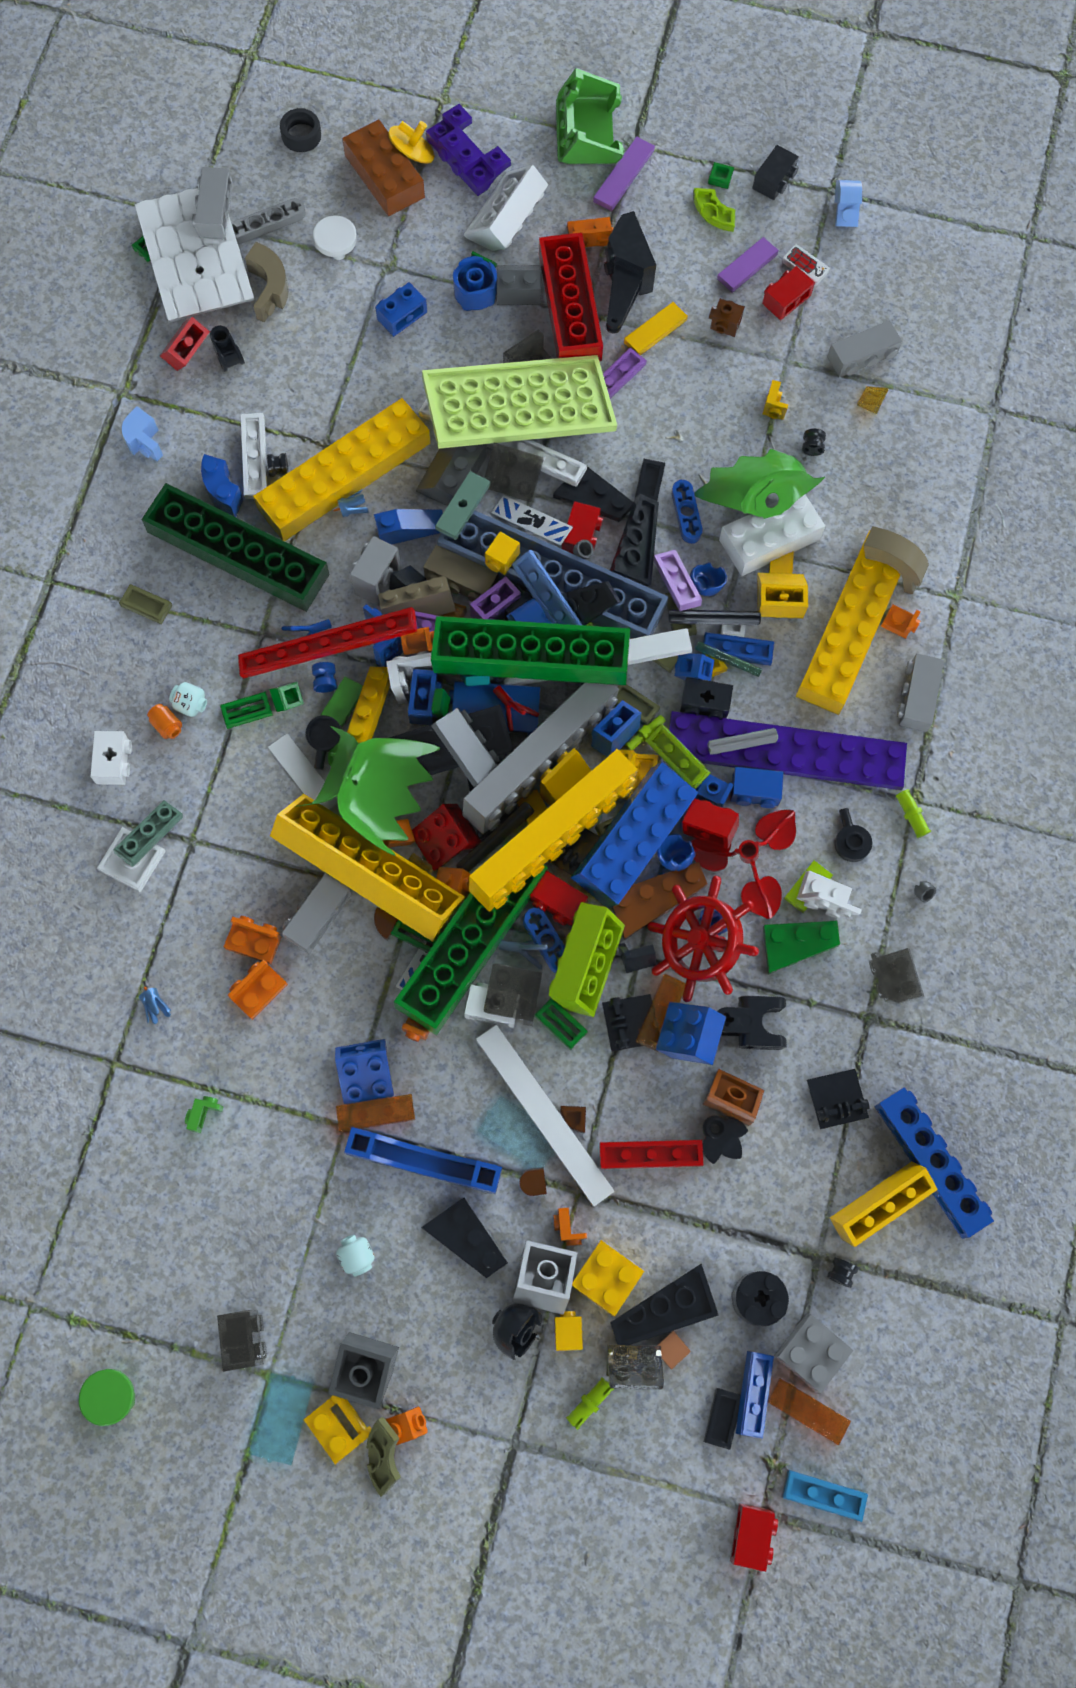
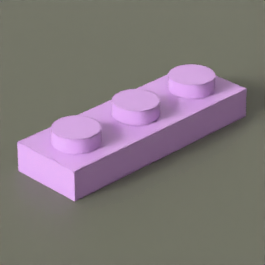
M672 550L654 555V563L679 611L701 606L702 598L677 551Z

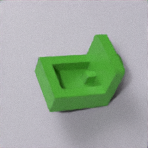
M203 1096V1100L195 1098L192 1109H188L186 1113V1129L201 1134L208 1109L222 1112L224 1107L217 1104L218 1099L208 1096Z

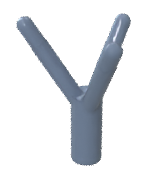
M551 936L541 937V942L550 940ZM502 940L499 944V950L519 952L538 969H542L543 966L525 950L548 949L547 945L535 944L533 940L523 943Z

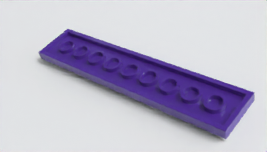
M671 712L669 731L703 764L784 772V775L902 790L904 788L907 743L727 718L719 720V717L711 716V718H708L705 715L697 716L690 713ZM772 728L776 729L778 734V740L774 743L713 755L708 751L707 744L711 740Z

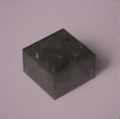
M246 1310L217 1315L223 1372L263 1365V1359L267 1358L266 1343L261 1342L260 1331H264L262 1314L258 1315V1310Z

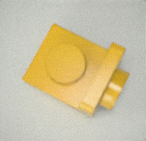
M772 380L762 414L772 419L784 420L788 404L780 402L783 393L779 391L781 382Z

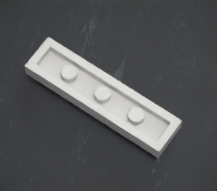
M263 413L241 414L245 499H254L253 496L268 486L265 417Z

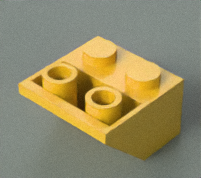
M757 573V611L761 612V617L804 618L808 608V584L804 574Z
M575 748L569 753L567 751L564 752L557 760L558 764L552 770L550 768L547 769L540 778V796L550 806L591 772V769Z

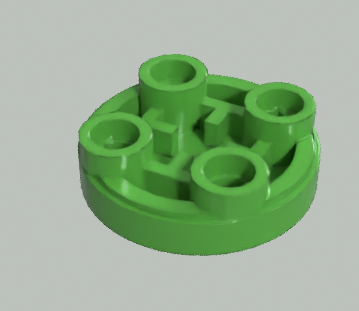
M105 1369L97 1371L85 1380L80 1389V1410L89 1422L98 1426H109L120 1422L135 1405L133 1384L120 1370Z

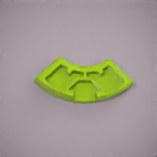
M694 188L693 199L699 214L711 225L725 231L734 232L736 209L722 204L716 196L715 189Z

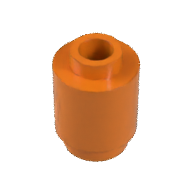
M157 704L149 710L147 714L149 722L164 739H173L181 733L182 722L167 706Z

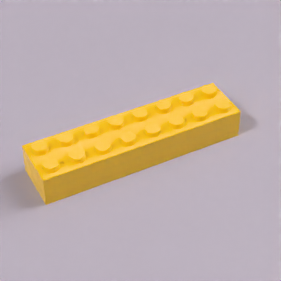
M401 398L255 494L253 497L257 509L283 541H286L339 505L338 500L348 498L364 489L431 444L429 429L407 402Z
M864 543L795 696L837 715L840 714L900 578V573L893 567L882 562L866 559Z
M616 749L469 876V891L489 912L494 907L499 909L508 900L506 897L513 891L515 893L519 892L525 886V880L531 875L533 877L537 876L544 869L543 865L549 859L551 861L557 859L563 852L561 849L564 846L574 844L580 838V832L585 828L591 829L598 822V817L603 812L608 814L616 806L615 802L621 797L625 799L633 792V785L637 781L635 778L638 769Z
M302 794L277 814L270 837L432 942L444 931L465 899V896L394 852V856L375 846L355 831L343 818L323 805L298 806L311 804L314 801L305 794Z

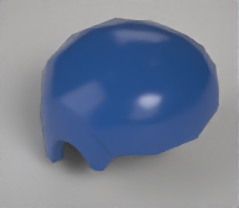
M710 562L696 565L690 572V578L698 593L702 596L711 597L716 595L727 582V574L724 568H714Z
M680 834L668 835L657 850L658 859L662 866L672 871L686 869L692 864L696 855L691 841H685Z

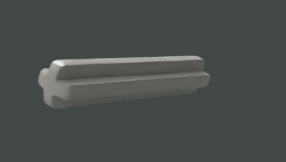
M772 728L711 740L707 744L708 751L713 755L774 743L778 740V734L776 729Z

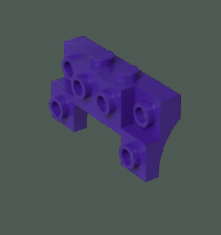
M457 104L442 114V121L426 130V140L438 152L443 162L446 161L450 165L453 173L456 176H460L469 188L479 196L487 191L494 180L511 166V159L499 146L484 154L463 131L472 124V117L460 104Z

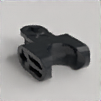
M772 996L738 997V1008L724 1007L717 1011L726 1016V1021L730 1022L726 1027H723L721 1036H739V1048L782 1050L786 1048V1038L782 1035L769 1033L762 1024L764 1014L780 1012L786 1007V999Z

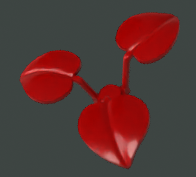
M778 810L762 817L756 825L755 833L758 838L764 841L754 842L752 840H745L740 844L739 849L736 848L733 852H729L731 844L726 849L697 838L691 841L696 854L695 862H699L700 866L706 870L715 872L725 869L728 865V857H733L737 854L744 863L750 864L755 881L748 882L743 887L741 892L742 903L752 901L754 908L750 912L766 919H771L775 916L782 900L780 884L772 876H765L759 879L755 861L759 857V847L765 846L767 843L774 850H783L793 844L796 838L794 810Z

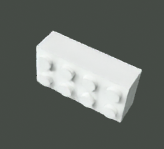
M803 495L788 510L784 511L782 515L764 519L763 517L749 514L723 526L719 541L742 577L770 564V561L821 540L825 524L807 496ZM778 501L768 505L767 507L771 508L776 506Z

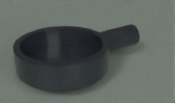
M327 715L313 718L306 728L307 742L317 750L314 768L319 770L324 768L326 752H330L340 741V735L331 726L342 730L341 725L334 718Z
M848 808L841 809L839 813L844 828L840 830L835 838V850L846 861H861L866 858L872 849V837L865 828L853 825Z

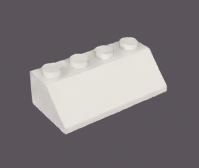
M534 165L506 172L464 233L467 239L491 251L505 250L511 245V239L523 227L522 223L531 215L534 205L544 196L543 192L548 186V183Z

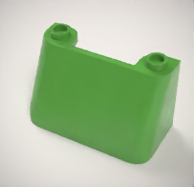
M577 68L574 69L561 87L556 99L557 156L559 162L565 164H616L623 158L624 148L622 142L618 140L614 142L612 118V112L615 108L619 107L622 100L620 84Z

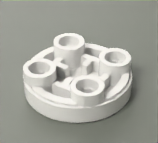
M342 216L325 217L314 227V245L322 254L333 257L336 260H341L356 245L357 234L355 226L349 219Z

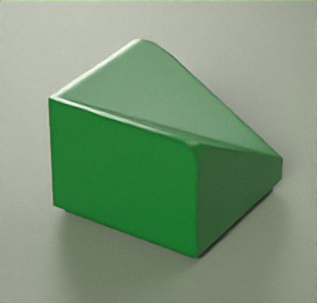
M291 682L269 689L277 712L286 711L304 704L298 682Z

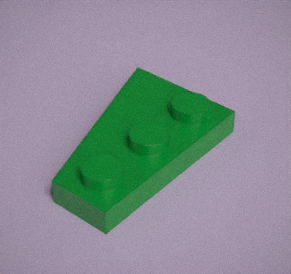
M837 920L769 924L763 926L768 975L840 945Z

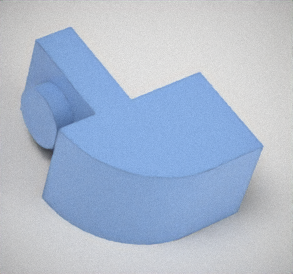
M836 180L834 203H837L835 226L858 227L860 204H862V183L860 180Z
M136 406L127 415L122 424V434L130 452L135 455L140 451L145 457H152L156 461L163 456L159 444L151 439L159 431L154 418Z

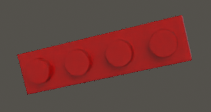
M702 1140L599 1143L600 1169L704 1166Z

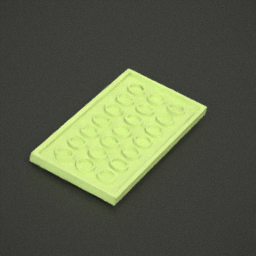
M598 355L422 370V380L438 449L614 432L617 429L616 418Z

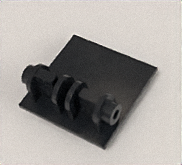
M586 828L579 833L581 836L573 845L561 849L563 852L554 861L549 859L548 861L573 875L600 838L597 834Z
M651 994L624 999L615 997L611 998L610 1001L602 1002L611 1052L658 1043L659 1032Z
M855 1069L807 1080L820 1130L869 1118L867 1112L870 1109L869 1102L863 1098Z

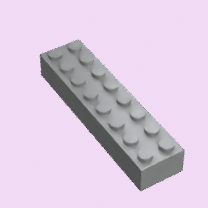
M584 683L464 797L462 816L483 835L488 830L493 831L500 824V818L505 813L507 815L511 814L517 807V802L522 797L526 799L533 792V786L537 782H541L542 774L547 769H552L557 765V760L564 752H569L573 748L577 750L583 743L582 739L587 734L591 736L593 728L614 709L618 701L617 694L619 688L611 684Z

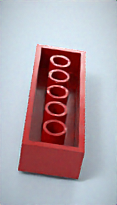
M580 232L539 237L538 254L557 358L598 355L600 362L603 356V341L583 234Z

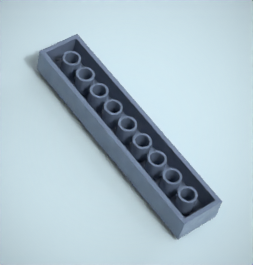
M477 511L473 512L456 540L441 533L437 540L438 546L488 568L485 564V552L498 533L502 532L520 542V554L516 560L528 550H532L561 593L609 581L621 602L591 622L601 627L630 628V639L653 635L667 606L668 596ZM513 566L510 567L505 575L499 571L497 572L499 581L507 577L514 586L518 584L522 589L526 588L528 590Z

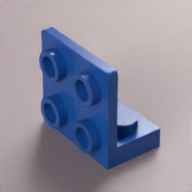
M367 604L363 607L365 620L382 615L375 607L372 609ZM400 637L374 643L373 651L378 667H387L386 661H391L403 653Z
M385 1039L335 1048V1062L344 1105L394 1096Z

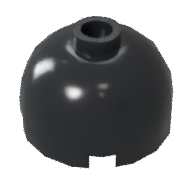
M518 1303L507 1306L503 1311L499 1310L492 1320L494 1325L493 1340L498 1349L513 1360H516L515 1355L519 1358L522 1357L537 1336V1334L532 1332L535 1325L541 1326V1312L533 1307Z

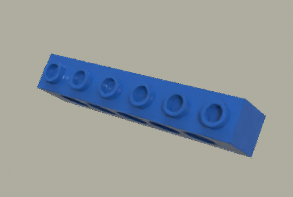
M904 1087L874 1107L909 1160L925 1167L938 1189L932 1194L962 1239L970 1238L994 1222L991 1217L992 1211L988 1204L984 1201L981 1202L977 1196V1188L970 1179H966L961 1172L962 1166L954 1156H950L946 1150L947 1144L941 1135H936L931 1127V1119L926 1113H922L916 1105L918 1101L911 1091H907ZM902 1111L910 1114L911 1121L909 1124L902 1121ZM916 1133L924 1135L926 1140L924 1146L916 1142ZM932 1154L940 1159L939 1168L932 1166L930 1162ZM947 1177H951L955 1182L953 1191L949 1190L945 1185ZM962 1199L967 1200L970 1204L968 1213L963 1212L960 1207Z

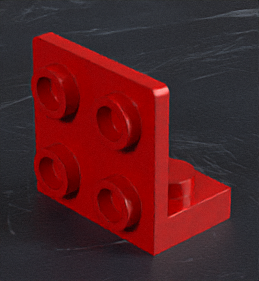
M457 803L442 804L412 829L417 846L434 871L444 866L463 849L475 848L481 842L469 821L462 816L463 812Z

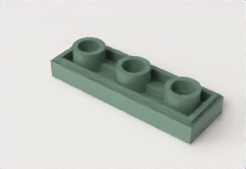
M470 471L435 525V529L456 540L490 487V481Z
M163 800L113 849L114 854L134 867L183 818V814Z

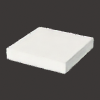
M122 827L97 869L141 892L166 851L164 848L155 845L134 867L130 866L114 854L113 850L131 833V831Z

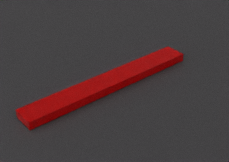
M410 607L238 654L239 674L244 679L417 632L415 610Z

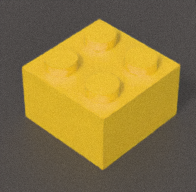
M600 1240L574 1278L572 1287L610 1315L616 1316L645 1271Z

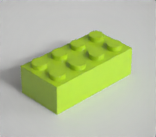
M581 902L579 909L574 914V923L571 932L566 937V946L563 955L558 960V969L555 978L550 983L548 995L567 1011L590 1017L595 1015L625 927L607 907Z

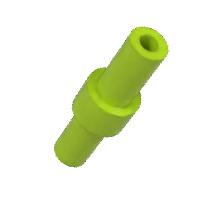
M659 715L648 725H643L637 731L638 734L625 744L627 750H634L643 741L646 742V739L661 724L666 722L664 717Z

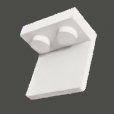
M422 651L415 656H398L391 661H386L390 686L399 705L408 703L407 694H410L408 680H412L413 669L433 671L431 663L432 652Z
M812 871L805 872L797 896L798 900L804 902V906L814 910H818V908L826 911L825 914L827 916L837 919L840 916L850 918L851 915H860L862 910L847 904L852 888Z

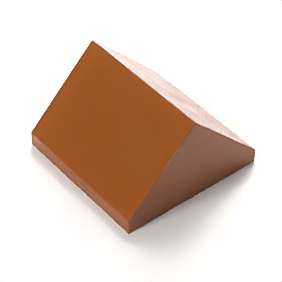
M718 1069L703 1105L750 1126L756 1119L765 1090Z

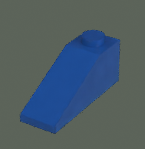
M394 509L374 514L378 537L393 545L439 534L441 532L435 529V525L442 516L443 511L442 509Z

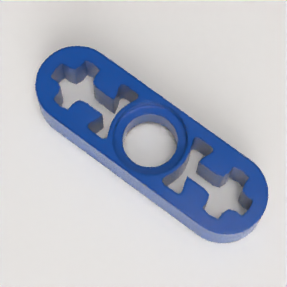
M678 480L673 484L671 493L682 539L686 543L694 544L701 539L703 531L694 490L689 481ZM679 488H682L683 491L686 492V493H685V500H683V501H682V498H683V497H682V493L679 492ZM689 507L693 510V514L685 516L681 513V509ZM691 522L692 530L696 532L695 535H691V532H688L689 523Z
M531 908L523 916V925L535 944L542 945L541 937L544 934L553 937V946L546 950H539L551 971L556 973L558 969L555 965L557 958L554 953L551 956L548 953L558 946L560 950L556 954L560 958L563 955L565 945L546 914L539 908ZM530 914H532L534 917L539 916L540 920L538 921V925L540 926V928H542L545 925L547 929L542 930L538 935H536L535 932L538 931L539 928L535 923H529V920L531 919Z

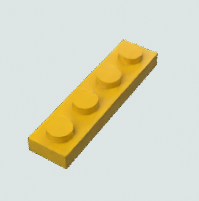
M369 667L347 731L356 739L358 744L373 738L390 687L387 667Z

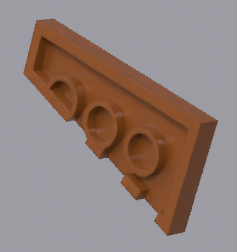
M699 862L691 864L684 870L671 871L631 886L621 902L612 907L614 915L625 925L622 933L624 940L678 905L672 892L674 885L681 886L687 899L707 886L708 883Z

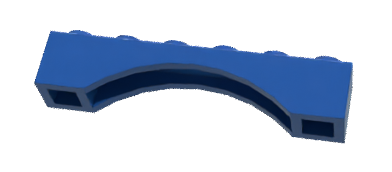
M351 1127L344 1151L348 1156L496 1195L502 1173L501 1166L430 1150Z

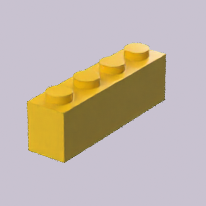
M911 1161L831 1216L830 1220L840 1238L856 1247L938 1189L927 1169Z

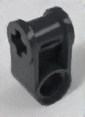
M222 325L213 327L210 331V338L223 371L226 372L229 367L239 363L241 365L245 364L241 351L237 344H235L227 327Z

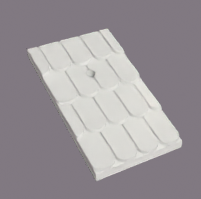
M198 188L187 189L180 193L164 195L157 199L144 200L135 204L168 322L255 300L229 214L225 239L199 237L197 229L193 227L192 216L196 214L197 210L195 207V196L199 195ZM199 270H203L202 274H198L197 272Z

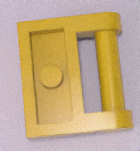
M334 1395L303 1419L334 1464H337L365 1441L372 1429L370 1426L367 1427L347 1399ZM335 1404L340 1407L359 1434L354 1439L331 1409Z

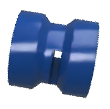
M319 662L312 666V674L315 676L313 681L314 691L328 693L337 689V681L334 679L336 673L335 664Z

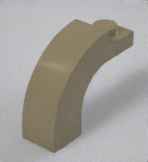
M255 242L245 257L248 272L261 277L267 282L265 289L253 306L256 318L265 322L268 316L274 313L275 306L281 309L284 308L288 299L289 289L285 269L280 258L270 248Z
M872 526L864 543L865 558L893 567L902 576L904 592L913 594L916 586L919 587L928 569L927 557L919 547L905 537L892 531Z

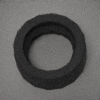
M296 108L285 113L280 120V133L284 145L295 152L313 150L321 140V127L317 115L305 108ZM298 124H306L313 128L305 136H293L288 133L293 126Z

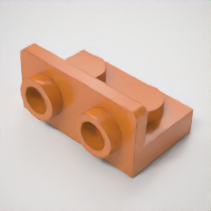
M610 217L567 222L568 234L582 232L585 248L608 245V238L614 229L611 227Z
M241 915L240 918L232 916V927L223 947L226 950L258 961L265 960L271 965L282 938L279 932H277V928L266 923L263 926L254 924V920Z
M262 960L260 963H254L249 968L248 975L242 981L238 980L230 987L228 997L253 1020L288 984L265 960Z

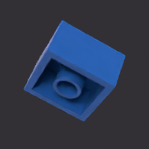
M669 1002L656 1050L673 1059L713 1065L726 1016L710 1007Z

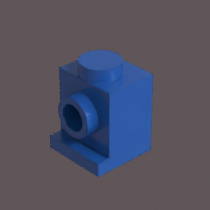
M688 653L678 655L674 676L686 681V677L711 681L714 659L703 654Z
M710 774L695 789L698 791L695 799L707 800L713 805L723 808L734 784H728ZM709 786L716 789L717 791H711L709 789Z

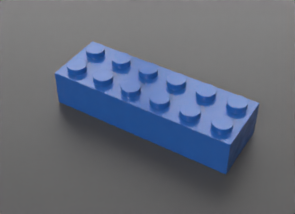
M663 762L652 767L573 873L571 879L605 907L611 908L618 905L695 799L698 792Z

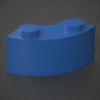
M204 454L201 463V475L210 500L216 508L236 517L243 502V497L239 486L231 483L229 480L230 472L226 460Z

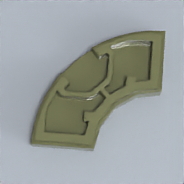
M384 1417L378 1419L372 1427L366 1446L369 1457V1464H367L368 1472L380 1497L385 1495L401 1478L394 1460L395 1446L400 1438Z

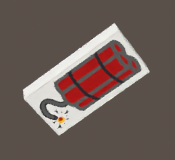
M797 244L782 259V263L791 270L798 266L815 282V287L830 270L827 265Z

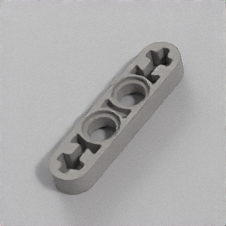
M293 198L232 221L233 230L239 233L235 235L237 244H242L301 221L306 214L305 206L302 200ZM278 214L281 216L278 221L270 220L272 215ZM253 222L261 223L259 228L254 229L250 227Z

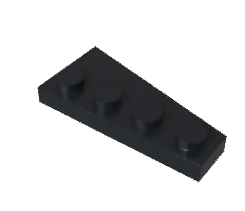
M699 1264L610 1322L618 1349L719 1316L702 1264Z

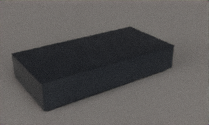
M643 458L635 497L642 494L658 501L665 462Z
M716 1388L703 1442L731 1450L738 1419L740 1394Z

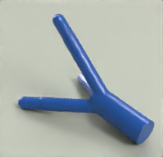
M327 619L309 626H282L281 629L283 631H308L309 633L306 635L308 636L330 629L332 625L330 620Z

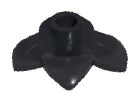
M717 1115L708 1117L702 1127L703 1134L705 1135L702 1143L703 1153L707 1160L715 1164L721 1154L730 1159H741L742 1146L739 1138L748 1132L747 1127L738 1119L725 1120ZM712 1124L719 1126L718 1133L711 1131L710 1127Z

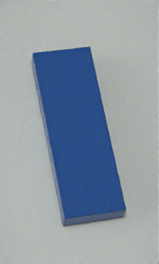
M705 632L702 654L716 659L771 666L774 641Z
M747 1351L735 1434L763 1439L774 1356Z

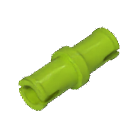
M906 789L895 795L905 813L903 816L905 820L910 822L916 837L920 838L929 834L931 830L921 814L923 811L921 807L918 808L910 790Z
M601 1377L600 1381L587 1395L584 1394L581 1397L582 1401L566 1417L570 1424L579 1430L593 1412L597 1413L600 1409L598 1406L614 1390L612 1385Z

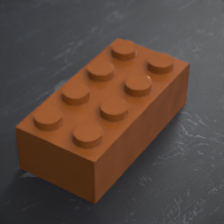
M379 119L342 138L345 157L388 217L425 198L424 180L406 155L393 145L387 129Z

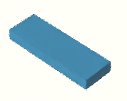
M788 1470L782 1498L862 1522L868 1494Z

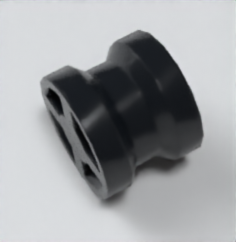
M816 428L806 430L803 435L805 441L802 445L803 453L809 456L822 455L825 451L823 442L826 440V433Z
M281 453L279 456L267 454L270 477H275L277 474L284 476L289 473L286 453Z
M834 1257L832 1262L834 1267L832 1271L828 1272L827 1278L852 1288L853 1275L858 1272L859 1268L852 1263Z

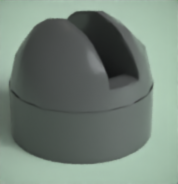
M588 540L577 542L573 548V554L583 559L591 557L594 552L593 545Z
M920 881L919 886L915 885L914 893L921 902H928L936 894V888L927 881Z

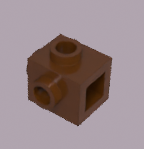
M720 298L717 306H712L708 319L712 320L710 329L720 334L735 337L742 321L745 306Z

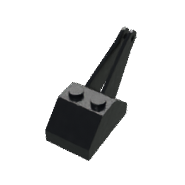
M634 211L621 215L608 238V247L605 249L606 262H604V270L606 275H610L612 280L606 330L612 334L618 333L621 330L637 296L653 292L656 262Z

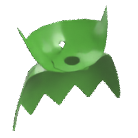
M770 449L764 457L740 456L733 467H712L710 481L700 487L694 495L707 502L766 519L782 515L799 498L822 482L825 477H812L807 474L804 466L795 457ZM775 493L779 498L776 506L769 508L765 503L766 498L769 494Z
M331 726L340 735V741L329 774L317 798L311 804L298 806L319 804L337 797L341 817L365 839L395 856L394 852L382 840L407 841L409 838L394 817L421 811L420 806L407 786L433 780L432 776L424 769L416 757L437 751L440 747L420 741L394 738H372L358 744L356 739L349 733Z

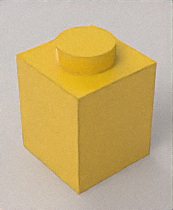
M499 532L485 552V564L494 572L499 571L505 575L512 566L511 564L514 563L520 554V542Z
M565 1311L564 1315L560 1314V1317H554L555 1350H583L582 1316H576V1311Z

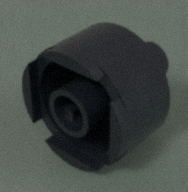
M757 1271L745 1274L738 1280L733 1289V1308L736 1314L748 1324L770 1326L781 1320L787 1312L789 1304L788 1291L781 1279L772 1273ZM758 1291L761 1295H765L762 1306L759 1302H755L754 1297L758 1296Z

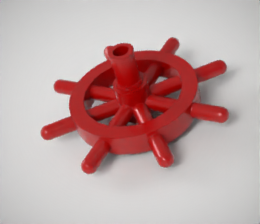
M719 876L712 877L708 896H696L687 899L681 886L674 885L672 892L679 905L671 912L665 925L650 922L647 925L649 931L662 934V948L665 959L655 965L651 972L654 976H658L671 967L678 975L686 978L682 996L684 1002L692 1000L696 981L710 982L717 980L726 995H730L733 992V987L726 974L736 964L740 954L753 957L759 954L757 947L743 944V928L740 921L742 916L754 908L753 902L746 901L734 910L727 903L717 899L721 885V878ZM704 908L700 924L694 911ZM715 909L723 918L710 927ZM685 919L691 928L690 931L680 929ZM725 928L728 931V940L723 936H718V933ZM677 939L687 940L688 943L678 949ZM714 950L724 952L719 960ZM693 952L689 968L682 959ZM704 953L710 967L699 971Z

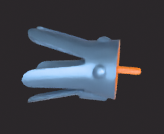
M362 489L348 498L338 500L340 508L333 511L341 510L343 517H348L350 514L369 513L366 507H356L365 503L364 495H358L362 492Z
M144 987L145 991L139 995V999L144 1005L147 1023H149L148 1013L154 1024L158 1023V1007L165 1016L170 1017L169 1011L171 1009L160 998L157 988L147 990Z

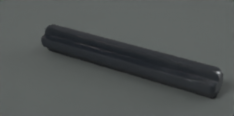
M669 610L668 620L671 624L759 625L761 622V612Z
M527 802L521 804L458 862L456 867L470 872L534 813V809Z

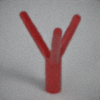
M500 685L494 688V694L505 705L510 732L513 731L511 707L522 715L528 713L535 717L539 716L538 712L513 701Z

